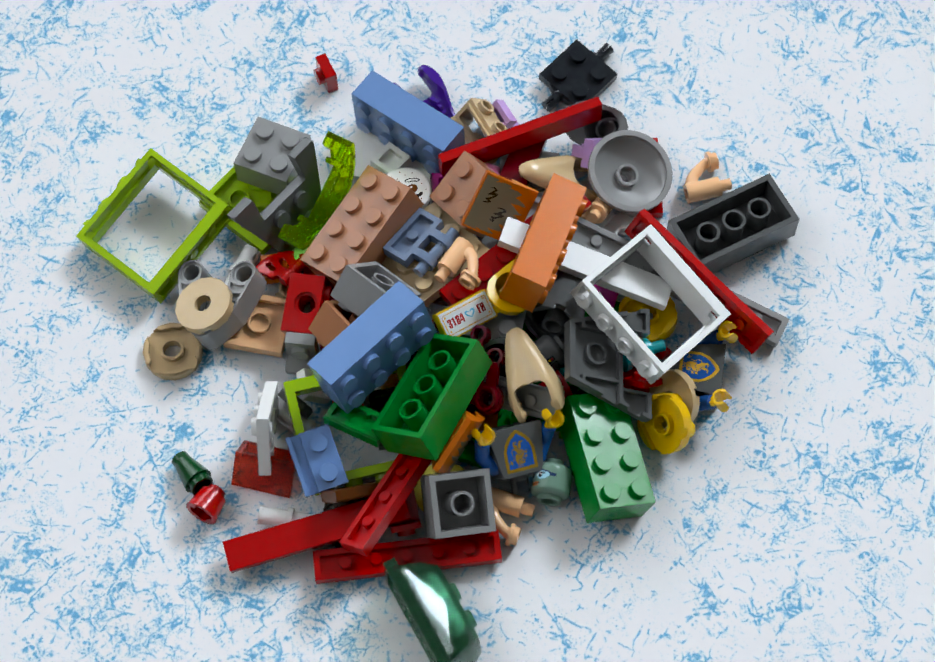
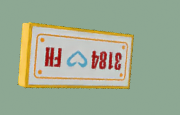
M482 289L432 315V318L440 334L459 337L472 330L474 326L482 325L498 315L488 298L486 290Z

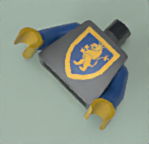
M731 321L722 322L718 330L710 332L670 368L679 369L687 373L697 387L694 389L696 397L699 396L700 399L699 411L713 410L715 408H718L721 412L729 410V406L722 402L725 399H732V396L725 389H722L726 344L722 343L723 340L729 343H735L738 340V336L735 333H729L730 330L737 328Z
M548 408L543 409L541 416L545 421L542 423L539 419H526V422L521 424L518 421L494 428L484 424V430L478 431L476 428L473 429L471 435L476 439L474 447L475 461L482 468H488L493 478L510 479L513 494L530 491L528 474L541 470L555 430L565 421V417L560 410H556L552 416Z

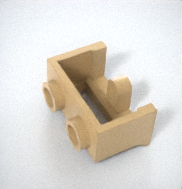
M470 98L458 113L450 118L464 127L465 144L483 138L479 133H474L470 129L469 125L474 121L473 119H475L485 137L507 129L495 114L493 105L486 99ZM495 158L484 163L494 164L498 160V158Z

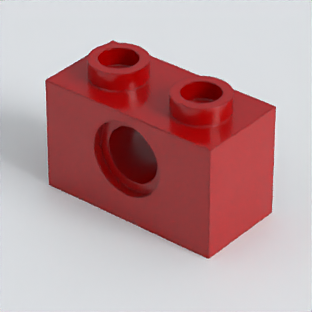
M291 272L280 329L284 334L286 332L312 334L308 328L324 301L334 299L330 296L334 287L325 276ZM315 301L314 309L309 313H304V306L308 302Z

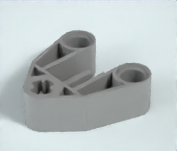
M189 260L180 267L178 271L179 295L190 283L200 278L212 277L199 261ZM249 261L239 262L231 271L227 286L232 291L234 307L228 321L213 332L208 330L204 332L205 334L192 333L206 349L214 350L221 347L247 322L266 289L267 282L254 264ZM211 301L204 302L200 306L199 311L207 309Z

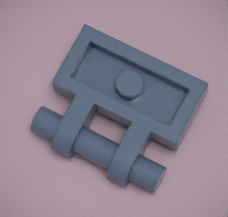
M419 207L385 244L383 251L386 256L406 268L414 260L418 261L419 263L413 271L419 277H423L427 271H432L437 266V260L444 252H447L460 234L454 228H450L446 234L440 232L444 228L443 221ZM431 241L436 244L429 252L424 251Z

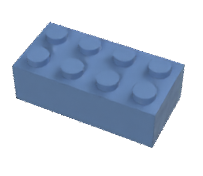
M373 70L351 94L357 127L364 133H372L377 136L383 145L391 142L411 156V162L417 160L422 163L424 169L429 174L440 173L438 155L440 153L465 145L464 127Z
M398 281L307 364L323 392L348 414L354 408L359 407L374 389L382 386L398 367L405 365L421 346L428 344L437 331L424 301L402 282Z

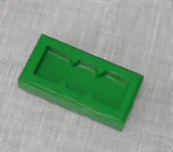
M333 402L323 417L325 424L370 445L378 447L381 443L371 430L380 413L364 405H360L346 414Z

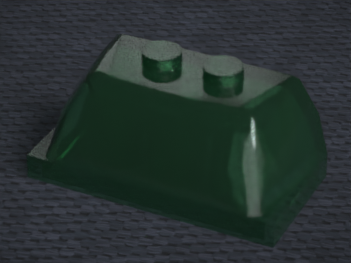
M395 558L384 562L386 583L429 661L477 662L481 654L479 637L474 629L477 623L470 610L463 609L459 601L462 599L459 590L454 583L449 584L439 566L423 562L398 565Z

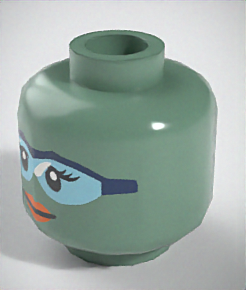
M546 459L541 470L533 472L531 493L537 498V502L548 506H559L562 501L567 500L571 491L572 471L564 466V462L560 459Z

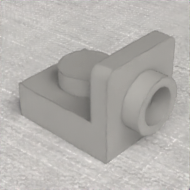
M286 332L284 342L287 351L286 373L296 374L303 368L310 369L307 363L319 352L316 337L313 334Z

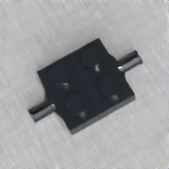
M576 39L539 74V80L552 93L542 102L543 108L550 112L559 102L572 106L576 102L598 97L617 79L618 75L604 62L614 52L612 46L609 47V44L605 43L595 53Z

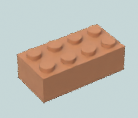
M368 165L300 260L315 275L325 276L335 286L345 266L348 264L373 261L382 264L387 257L383 251L385 244L419 207H423L424 203L410 187Z

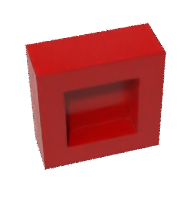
M326 53L315 57L317 68L313 72L318 84H324L328 93L338 90L337 74Z

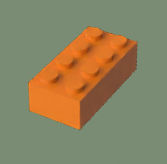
M553 173L500 293V299L530 312H533L537 303L543 305L548 292L551 291L556 280V272L565 258L566 248L577 229L578 219L581 217L588 202L583 199L587 187Z

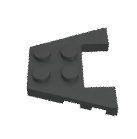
M304 137L287 154L298 176L261 213L252 200L244 197L227 214L228 218L241 225V227L257 236L278 252L292 251L325 218L315 146L313 140Z
M639 309L636 312L629 313L628 311L618 312L638 337L645 338L650 335V309ZM590 316L569 319L565 322V381L641 422L647 423L652 419V393L624 388L623 354L618 351L614 342L605 332L597 327L596 322Z

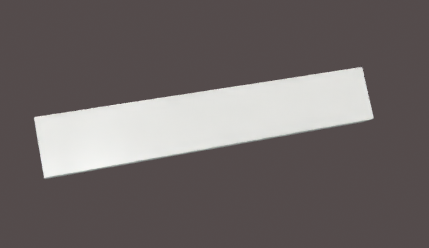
M507 217L497 246L518 253L529 225ZM569 242L566 248L567 253L558 270L584 279L610 257L574 242ZM621 262L596 283L598 286L662 311L667 306L672 290L660 276Z

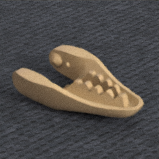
M565 155L526 161L519 166V173L527 181L546 189L553 173L579 184L574 176V171L586 172L588 169L580 167L582 158ZM586 189L584 195L592 203L597 198V194L593 190Z
M519 327L510 329L505 339L507 395L509 405L521 424L526 422L527 413L523 410L522 403L516 394L519 388L534 382H544L551 397L550 404L556 410L563 408L565 395L563 385L557 374L528 334Z

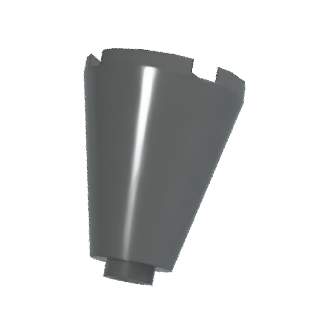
M558 270L556 280L551 291L548 292L543 305L537 303L533 312L527 310L525 325L529 332L537 339L544 334H549L552 337L557 335L564 344V323L569 319L585 317V310L576 303L575 298L570 294L583 279Z

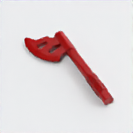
M284 251L268 256L255 267L262 275L271 280L278 279L282 285L287 287L291 272L301 273L307 266L300 258L297 260L294 258V251ZM284 260L289 268L282 267L280 261ZM272 265L275 270H270L268 266Z

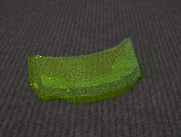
M330 131L327 132L322 144L330 150L331 158L327 156L325 162L333 165V168L309 218L299 215L297 220L300 222L297 225L284 224L278 235L282 240L301 250H305L310 246L348 194L353 182L356 158L355 145L353 142Z

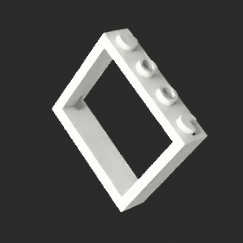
M651 224L584 278L570 292L575 298L576 303L596 322L597 327L606 333L614 342L618 351L629 359L636 367L638 373L650 384H653L731 315ZM636 250L704 325L662 363L593 286Z

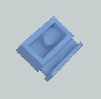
M328 424L285 438L305 498L348 484L349 481Z

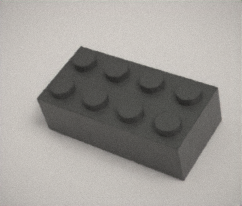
M769 173L669 220L667 230L714 274L794 236L799 223V217Z

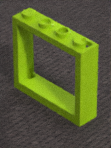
M150 148L141 159H137L135 167L129 174L119 180L113 193L101 201L96 213L83 223L84 227L76 237L89 250L161 304L178 284V271L180 267L189 260L197 261L231 219L228 218L227 214L231 211V208ZM160 170L211 209L153 279L148 282L97 242L157 171Z
M405 365L398 367L392 373H396L398 383L406 371ZM314 375L283 382V390L294 436L304 432L296 396L322 390ZM394 460L345 471L349 481L348 484H345V487L362 484L363 480L375 477V481L381 480Z

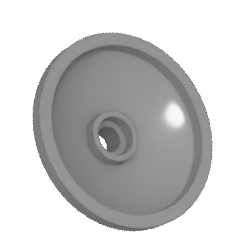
M620 130L606 135L596 144L588 160V177L594 192L605 204L620 212L634 214L639 213L644 208L649 211L663 201L672 184V166L665 150L653 138L638 131ZM620 175L626 176L628 182H624Z

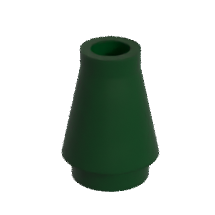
M181 451L173 457L172 464L176 468L187 492L195 495L203 486H209L213 483L211 472L190 457L186 451Z

